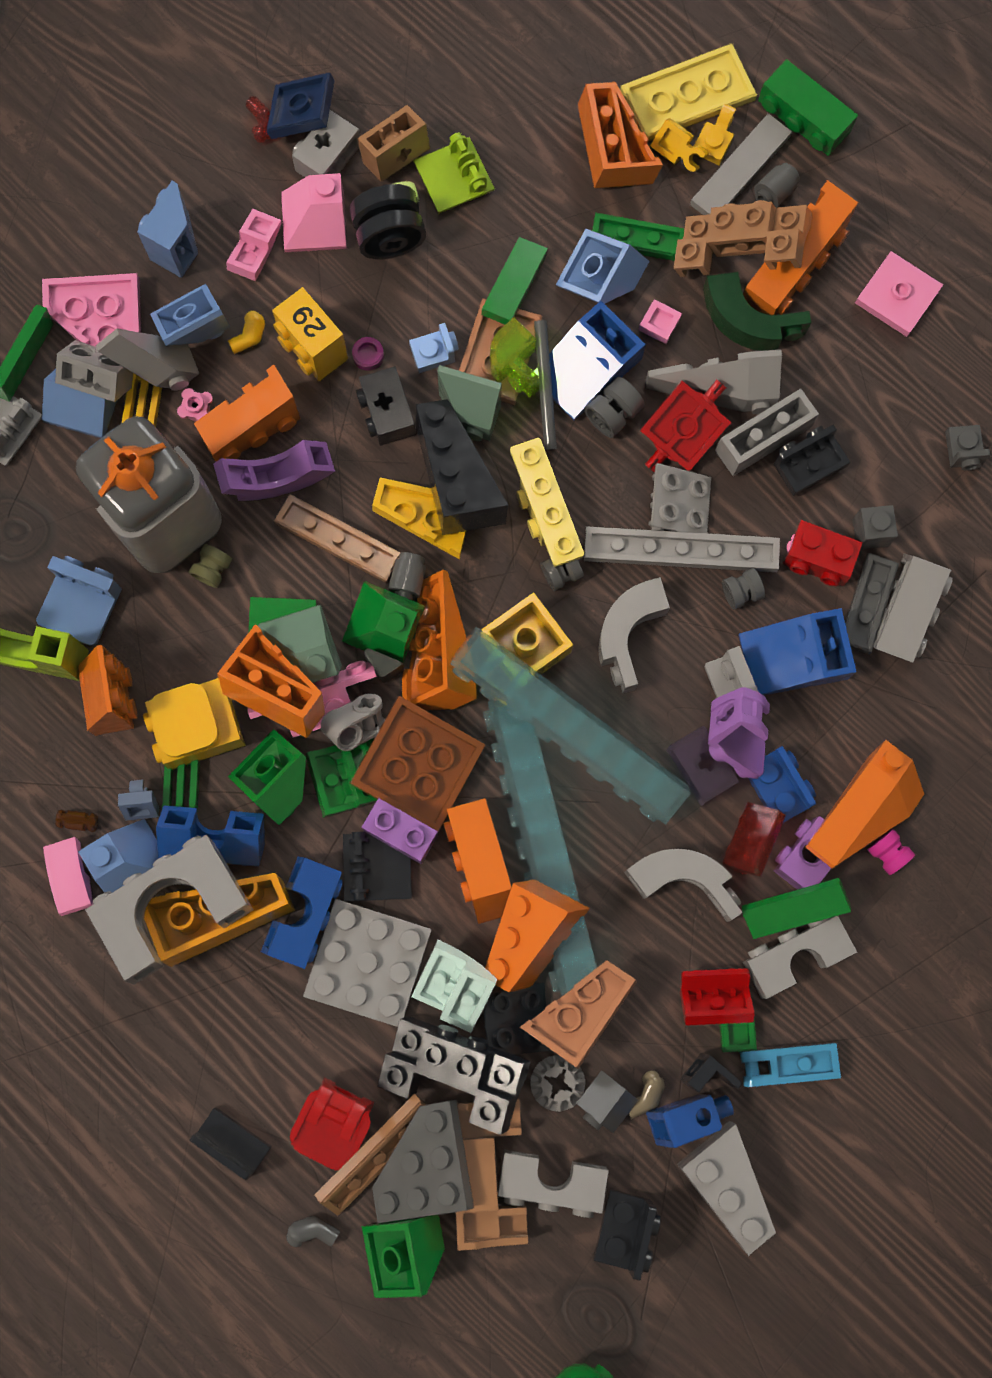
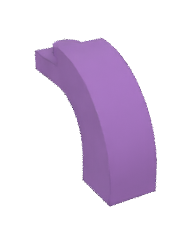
M302 440L287 451L269 458L259 460L221 458L213 464L221 493L237 495L238 501L267 499L294 492L315 484L335 472L327 443Z

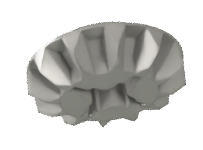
M554 1055L543 1059L533 1070L531 1090L536 1101L545 1109L562 1112L576 1105L584 1094L586 1081L580 1067L578 1069L561 1056ZM563 1069H565L564 1082L572 1090L559 1089L552 1098L551 1090L553 1086L544 1077L546 1075L557 1078L559 1073L561 1074Z

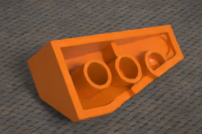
M885 740L867 757L805 848L833 869L863 847L908 819L924 796L913 760L889 741Z

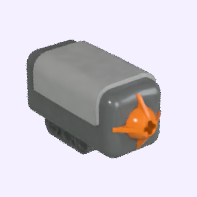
M133 416L125 420L90 446L77 459L76 474L100 505L96 510L129 552L148 571L168 573L174 570L217 535L222 522L221 512L196 466L178 445L173 449L148 419Z

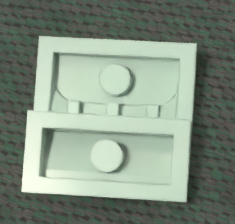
M437 940L413 991L412 998L442 1010L441 1020L471 1033L497 982V978L470 956L443 941Z

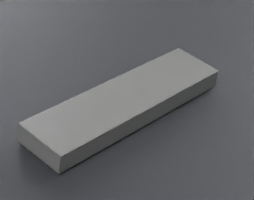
M768 113L691 199L690 205L702 215H708L711 212V208L723 207L725 204L732 203L790 138L792 131Z

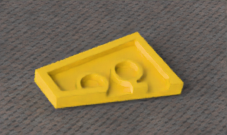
M380 477L372 504V511L460 560L467 531L442 535L431 488Z

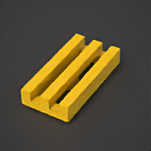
M134 373L132 388L126 393L122 423L133 416L138 382H141L136 416L144 417L149 382ZM153 385L148 420L156 427L162 387Z

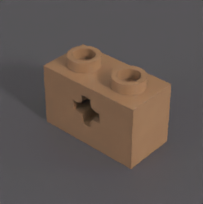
M408 105L357 138L363 164L381 182L430 149L426 123Z

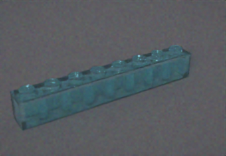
M477 626L452 657L450 663L454 666L452 671L465 682L474 681L482 687L479 691L487 699L494 703L497 700L508 707L506 710L508 714L521 723L524 720L535 727L533 731L538 737L548 743L553 740L562 747L560 752L574 763L577 760L581 761L588 767L587 772L597 781L603 782L604 779L614 786L613 791L626 802L632 799L641 806L640 812L651 821L655 822L658 819L666 825L691 793L686 783Z

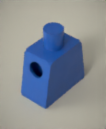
M700 1094L646 1112L656 1146L670 1148L679 1147L722 1130L720 1119L734 1114L732 1103L727 1095L713 1099L711 1095Z

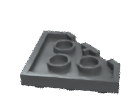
M457 1100L424 1105L418 1108L372 1187L377 1223L466 1211L474 1208Z

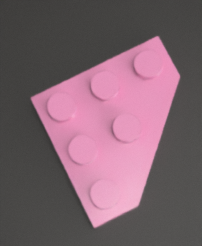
M137 273L42 279L43 307L47 308L50 317L77 341L96 347L99 342L116 329L141 333L140 279Z

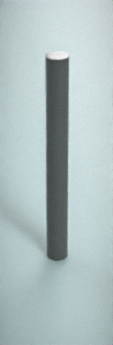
M547 320L534 321L544 449L555 450L557 449Z

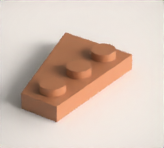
M606 960L575 984L574 988L557 1001L554 1000L545 1007L544 1011L532 1020H528L520 1028L579 1069L637 981Z

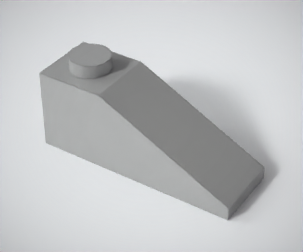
M116 329L96 345L98 352L156 387L170 388L173 391L181 390L187 387L189 381L199 374L188 344L166 346L161 336Z

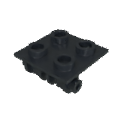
M365 832L343 834L345 902L412 899L411 859L408 856Z
M544 982L534 983L531 987L513 992H507L498 986H494L484 1006L483 1015L485 1018L486 1040L489 1041V1046L513 1055L549 1051L547 1046L520 1028L528 1020H532L545 1010Z

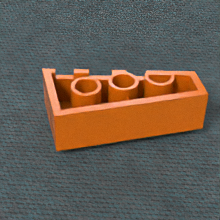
M827 180L820 189L821 193L816 204L814 205L810 202L808 205L812 213L811 228L804 244L801 268H795L791 261L777 262L776 269L770 270L764 262L745 287L743 293L745 300L758 312L767 315L785 314L794 301L791 296L796 290L801 293L812 279V276L809 274L815 267L820 270L831 256L828 251L832 246L839 247L848 236L849 231L846 227L858 202Z

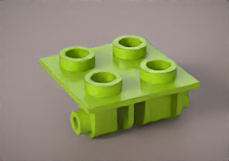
M460 132L451 135L449 146L413 160L438 213L495 190L470 137L466 138Z

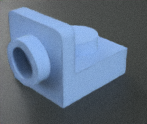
M445 323L439 324L438 332L409 340L419 373L438 368L439 365L445 366L455 363L454 351L459 350L454 331L448 332Z

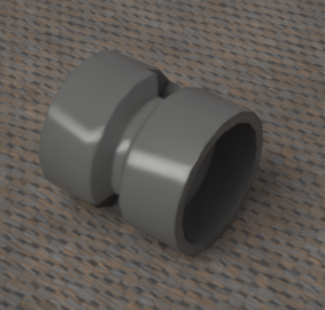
M616 377L604 389V396L597 395L585 406L584 410L588 419L602 434L613 438L625 427V419L632 420L645 408V403L634 386L624 378Z

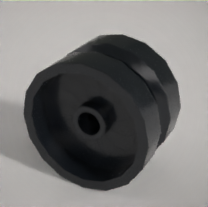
M386 184L374 187L357 196L349 206L353 227L357 230L356 238L360 253L366 258L379 260L399 257L415 250L426 239L423 218L418 214L419 204L416 193L410 186Z

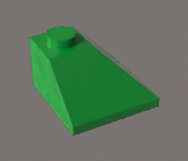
M365 581L342 642L363 651L368 648L404 663L425 606Z
M273 729L228 778L273 821L280 825L293 814L295 808L303 800L306 757Z
M439 1215L372 1223L362 1226L374 1298L422 1297L426 1295L445 1250Z

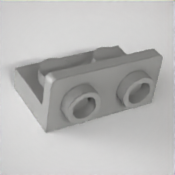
M740 646L727 650L723 657L705 664L704 668L716 698L741 687L758 692Z

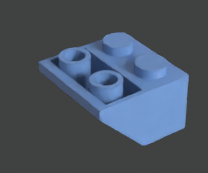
M171 181L168 187L161 190L158 194L155 206L149 215L146 214L141 219L137 233L149 259L182 278L197 256L198 250L189 213L179 186L176 182Z

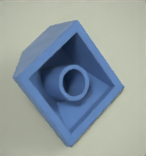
M585 229L556 285L596 303L602 301L605 304L634 290L649 261L631 245Z
M206 284L150 314L166 346L201 343L208 339L219 337L223 334L224 330L230 328Z
M145 819L107 833L78 851L94 880L104 893L108 891L113 893L124 886L123 882L125 879L136 873H145L153 868V863L159 859L157 838Z

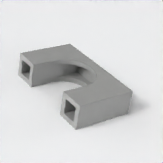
M207 835L189 839L183 844L182 850L174 855L168 854L160 857L153 863V868L143 874L136 873L124 880V886L113 893L108 891L97 896L93 900V905L85 909L124 981L135 985L164 967L144 929L146 907L151 898L161 889L176 884H184L196 888L216 923L223 928H226L254 910L217 846Z

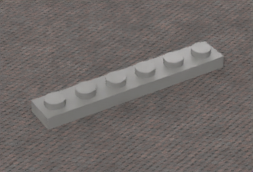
M588 526L585 529L584 561L744 571L754 568L756 571L777 572L779 570L780 538Z

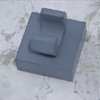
M143 779L129 782L130 793L118 794V807L125 821L159 817L158 802L152 790L148 791L147 787L144 788Z

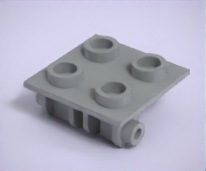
M14 396L10 402L0 398V463L6 467L42 418V414L31 408L32 405L23 398L17 399Z
M656 463L655 474L652 475L654 491L651 493L653 502L650 503L652 517L649 521V526L652 527L651 530L664 531L666 529L674 532L707 533L711 477Z

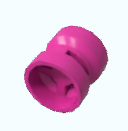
M894 829L882 835L867 849L873 857L883 861V869L889 876L905 866L915 856L910 847L901 845L900 836Z

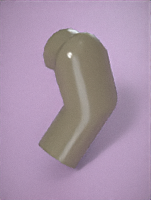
M652 1070L643 1075L644 1087L642 1094L637 1097L638 1102L628 1113L631 1120L655 1109L659 1105L665 1089V1083L658 1072Z

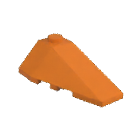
M441 570L423 581L420 598L417 599V603L424 605L425 608L416 630L415 639L412 640L409 651H412L409 669H404L402 676V697L424 710L455 709L477 699L474 662L448 571Z

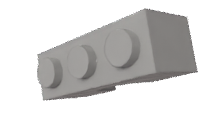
M838 916L808 924L810 928L800 933L794 928L777 937L780 943L770 948L765 943L748 952L750 958L742 963L745 968L749 969L750 978L761 999H768L797 984L791 972L790 963L794 954L799 950L810 952L820 968H828L857 953Z
M504 1150L498 1186V1196L504 1197V1203L524 1206L525 1201L539 1203V1209L551 1212H559V1206L572 1208L573 1215L593 1218L594 1212L602 1214L609 1171L607 1167L572 1161L568 1179L559 1186H548L538 1177V1155Z

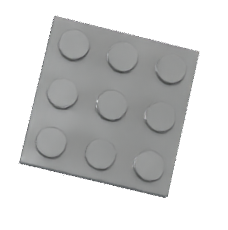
M335 899L303 997L398 1027L400 1019L405 1016L432 929Z

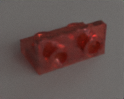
M747 802L744 812L740 816L732 841L726 850L723 864L739 874L746 875L748 873L761 877L786 815L780 810Z

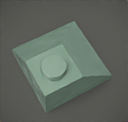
M439 365L437 374L441 399H448L471 440L482 441V439L490 441L501 408L502 383Z
M321 604L258 624L263 635L273 645L276 644L282 651L283 656L293 666L296 665L312 683L339 674L342 664Z

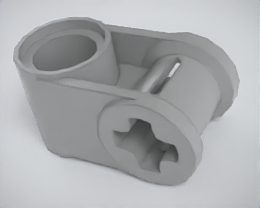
M364 694L354 701L328 712L321 721V731L342 751L353 750L358 745L375 738L385 720L381 714L383 707L381 697L376 694Z

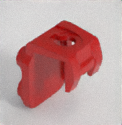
M324 1077L319 1089L308 1095L291 1130L290 1140L293 1148L300 1154L330 1169L339 1170L360 1149L371 1126L369 1113L375 1102L365 1097L361 1098L335 1085V1082Z

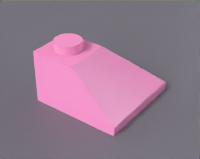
M341 173L308 175L281 192L285 252L347 249L344 190Z

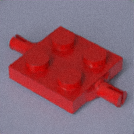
M716 379L707 392L703 394L693 390L683 380L680 381L640 429L644 435L653 441L657 449L645 463L648 468L655 472L656 463L662 464L668 458L678 462L683 468L690 471L731 424V421L719 412L714 403L723 391L727 389L721 382Z

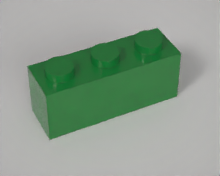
M787 59L763 84L758 99L767 112L774 113L785 122L790 130L801 134L814 149L822 151L827 156L852 131L858 114Z

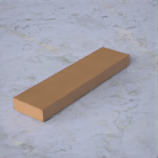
M289 494L274 520V523L281 528L385 583H388L391 578L394 562L396 559H399L401 553Z
M414 1094L315 1194L317 1200L337 1216L340 1215L381 1173L418 1108L427 1104Z

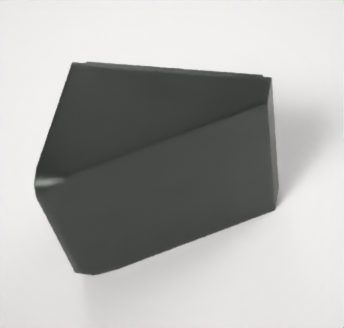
M369 648L364 651L366 660L372 664L382 682L387 683L404 670L403 663Z

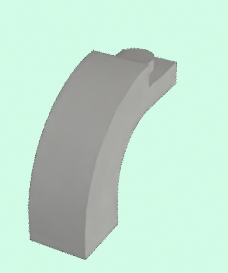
M661 577L639 583L624 592L614 602L604 620L599 638L600 664L604 666L614 663V667H610L612 679L615 686H621L622 693L634 691L638 686L628 651V636L630 632L642 622L666 616L670 609Z
M687 849L662 850L644 857L624 872L643 899L667 883L685 881L702 889L726 922L732 921L742 913L738 907L741 904L738 896L730 887L725 890L722 886L732 875L720 863L705 854Z

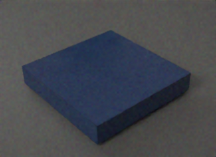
M331 73L275 85L266 131L271 139L327 127L335 82Z

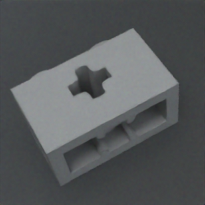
M330 110L327 127L312 130L304 141L300 140L294 147L292 158L295 171L303 177L340 173L359 149L357 139L360 137L359 129Z

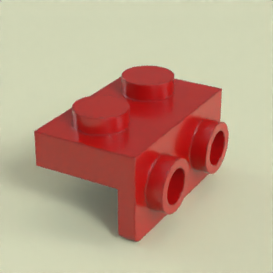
M801 520L783 564L789 566V569L796 574H810L819 577L820 581L826 585L834 587L844 586L851 578L863 542Z
M729 968L683 971L681 973L680 997L685 1026L754 1022L755 1012L749 989V969Z

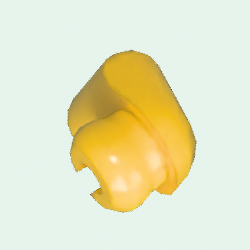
M249 311L244 317L245 323L242 334L228 340L234 355L260 343L265 322L263 316L258 312Z

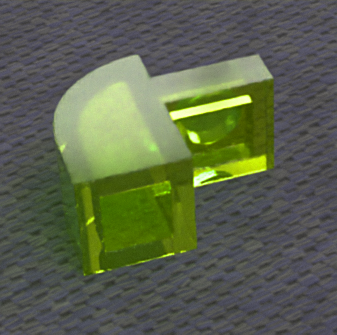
M515 317L503 326L492 340L490 347V369L496 382L501 383L508 376L511 386L519 393L523 391L530 398L539 390L540 377L524 361L535 352L536 338Z

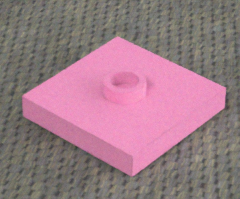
M891 251L859 295L855 304L908 337L943 284Z

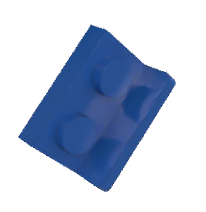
M783 746L765 756L762 776L757 779L748 778L776 827L816 805L814 788L807 779L802 780L797 771L799 764L791 751L786 752Z

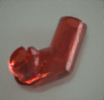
M252 96L246 101V108L257 119L259 124L252 128L253 136L257 142L263 143L266 139H271L266 132L270 111L258 97Z

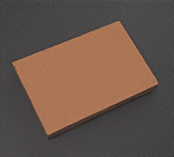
M482 298L459 371L502 383L501 401L515 405L535 344L534 321L542 320V315L519 309L509 327L481 315L482 307L487 300Z

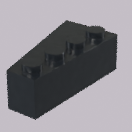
M448 399L416 404V429L442 535L506 524L508 504Z

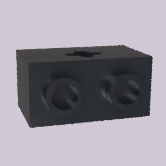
M396 366L359 377L361 389L356 390L361 409L367 407L370 418L365 419L370 437L377 436L379 445L382 446L415 436V423ZM386 403L389 410L383 411L380 405Z

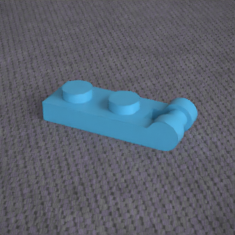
M837 1043L740 1052L741 1063H745L746 1076H743L744 1087L841 1078ZM758 1061H768L769 1074L759 1073Z

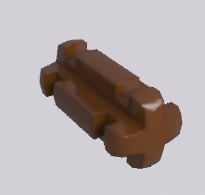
M58 810L55 824L59 828L65 826V828L71 830L86 831L88 829V831L94 832L98 826V816L94 813H91L89 816L86 812L68 810L66 813L64 810Z

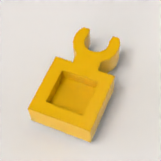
M671 118L665 120L650 147L673 164L678 163L680 158H682L685 167L692 172L700 168L693 162V154L696 153L702 158L707 157L709 154L702 146L693 147L690 142L694 135Z

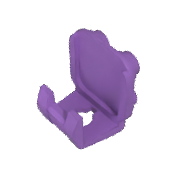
M741 687L711 702L708 735L709 753L714 760L727 762L733 766L735 772L741 778L757 779L764 772L765 741L768 739V729L762 722V712L767 715L770 711V704L761 693Z

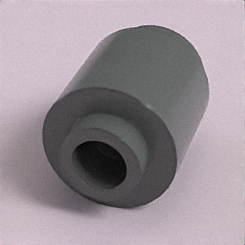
M788 163L776 165L755 185L756 201L772 202L777 208L796 190L797 183L800 181L799 173Z
M401 552L399 559H396L394 562L388 591L410 600L420 598L427 568L424 565L425 558L414 553Z

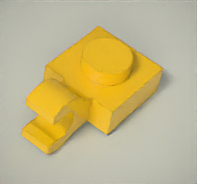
M727 104L723 106L715 125L706 121L694 146L704 147L709 153L704 159L718 166L734 137V134L727 130L734 119L733 115L736 109Z

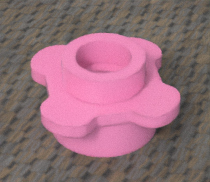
M191 388L183 390L181 394L183 401L177 409V413L181 418L185 419L188 417L192 421H197L209 412V404L213 402L209 392L197 393ZM197 403L198 406L194 408L192 407V404Z

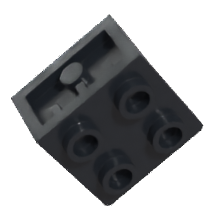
M609 1189L593 1257L594 1261L627 1269L632 1278L638 1281L641 1280L642 1272H649L652 1260L649 1241L651 1236H657L661 1215L657 1214V1208L650 1199Z

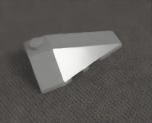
M781 350L745 352L738 354V360L723 363L720 362L719 358L708 359L707 363L702 364L698 368H693L690 364H681L649 370L645 387L646 389L670 394L680 381L683 380L693 390L705 394L717 379L727 389L714 402L716 406L741 412L752 411L753 414L758 415L775 405L780 398Z

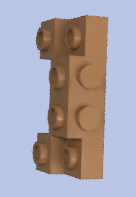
M758 200L752 204L737 205L728 203L723 207L711 208V212L708 215L686 217L683 239L677 240L674 270L680 277H686L687 270L699 269L703 275H710L713 252L717 257L765 253L764 262L770 270L776 269L777 262L791 261L795 268H801L804 244L811 228L812 213L807 205L776 208L772 202Z
M517 1099L509 1131L501 1135L469 1123L474 1102L457 1103L474 1204L473 1209L456 1212L458 1251L528 1244L526 1205L498 1206L494 1137L522 1135L520 1099Z

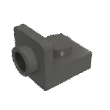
M980 425L948 427L945 431L950 468L961 467L965 471L980 468L991 456L990 449L983 448Z

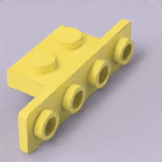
M535 438L512 446L510 453L520 477V490L516 491V495L521 509L527 508L531 519L527 520V524L532 538L538 537L541 547L546 545L552 564L555 567L582 558L584 551L541 439Z

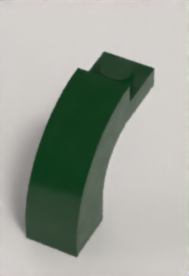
M739 272L709 275L706 278L703 292L708 313L717 328L733 342L752 350L767 351L777 350L782 338L786 341H794L806 335L811 325L809 311L782 315L763 314L752 308L745 300L741 289Z

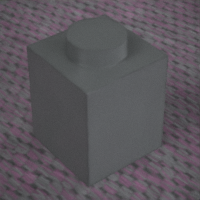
M893 505L861 508L852 519L855 540L863 542L860 550L889 547L898 537Z
M601 1070L576 1104L586 1111L582 1118L599 1131L604 1126L614 1133L638 1102V1099Z

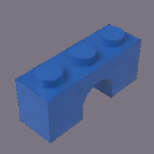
M163 806L156 825L158 858L168 854H176L183 849V844L193 837L207 835L215 843L227 864L242 866L260 865L265 846L264 814L230 811L225 829L210 830L199 822L197 808Z
M298 856L286 888L302 896L305 903L304 914L300 920L293 924H283L273 920L261 952L305 969L307 962L311 963L317 953L318 944L315 942L319 931H323L329 922L330 912L327 910L332 898L336 899L340 893L343 883L340 879L342 872Z

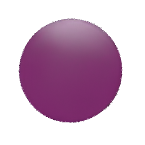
M372 337L359 339L352 348L353 361L362 370L372 371L377 369L384 360V351L381 343Z

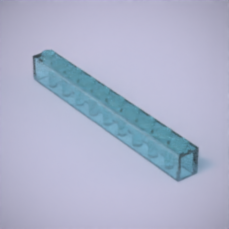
M527 693L488 701V711L483 712L487 731H494L496 743L491 744L495 763H502L504 775H500L499 780L503 795L509 794L513 807L507 808L511 827L518 826L521 839L515 840L519 859H526L529 872L523 873L524 880H537L580 903ZM584 916L579 918L571 929L572 933L567 940L562 941L553 953L554 957L551 961L554 971L548 972L552 991H559L560 997L574 988L575 984L597 968Z

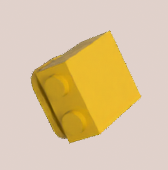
M219 678L202 684L190 683L159 693L152 700L145 702L148 712L143 714L144 722L148 732H154L157 742L152 744L154 756L157 763L162 762L168 769L171 768L173 770L178 768L179 765H187L197 759L200 761L246 746L232 699L222 694Z

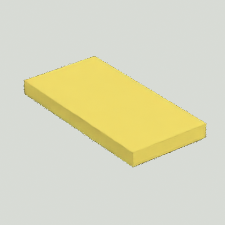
M733 44L621 85L620 88L634 113L633 119L641 133L645 132L649 141L654 140L663 123L668 118H671L685 128L719 115L725 104L737 108L755 101L757 97L756 91Z

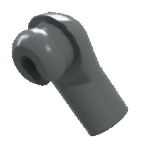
M309 1216L294 1221L289 1226L286 1240L291 1246L300 1247L303 1242L317 1238L332 1247L341 1231L316 1216Z

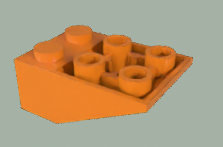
M103 645L96 646L78 665L87 731L97 736L134 729L133 719L137 718V708L134 699L129 698L128 687L132 686L130 669L125 667L122 661H119Z

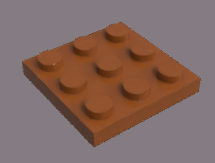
M398 696L349 784L377 800L380 798L439 832L448 815L447 809L452 808L485 744L405 698Z

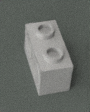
M75 340L57 353L55 383L113 402H116L132 388L133 372L98 352L95 346Z

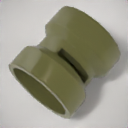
M204 544L199 552V561L201 563L193 564L188 573L200 582L213 588H218L222 581L219 572L222 573L224 569L229 568L233 559L223 551Z

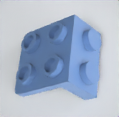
M52 556L47 568L56 577L39 611L36 622L43 628L70 633L79 642L95 646L102 635L122 589L113 580L114 575L108 571L96 567L93 572L83 568L84 563L70 556H65L64 560Z

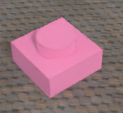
M654 299L639 326V331L667 344L681 319L682 313Z

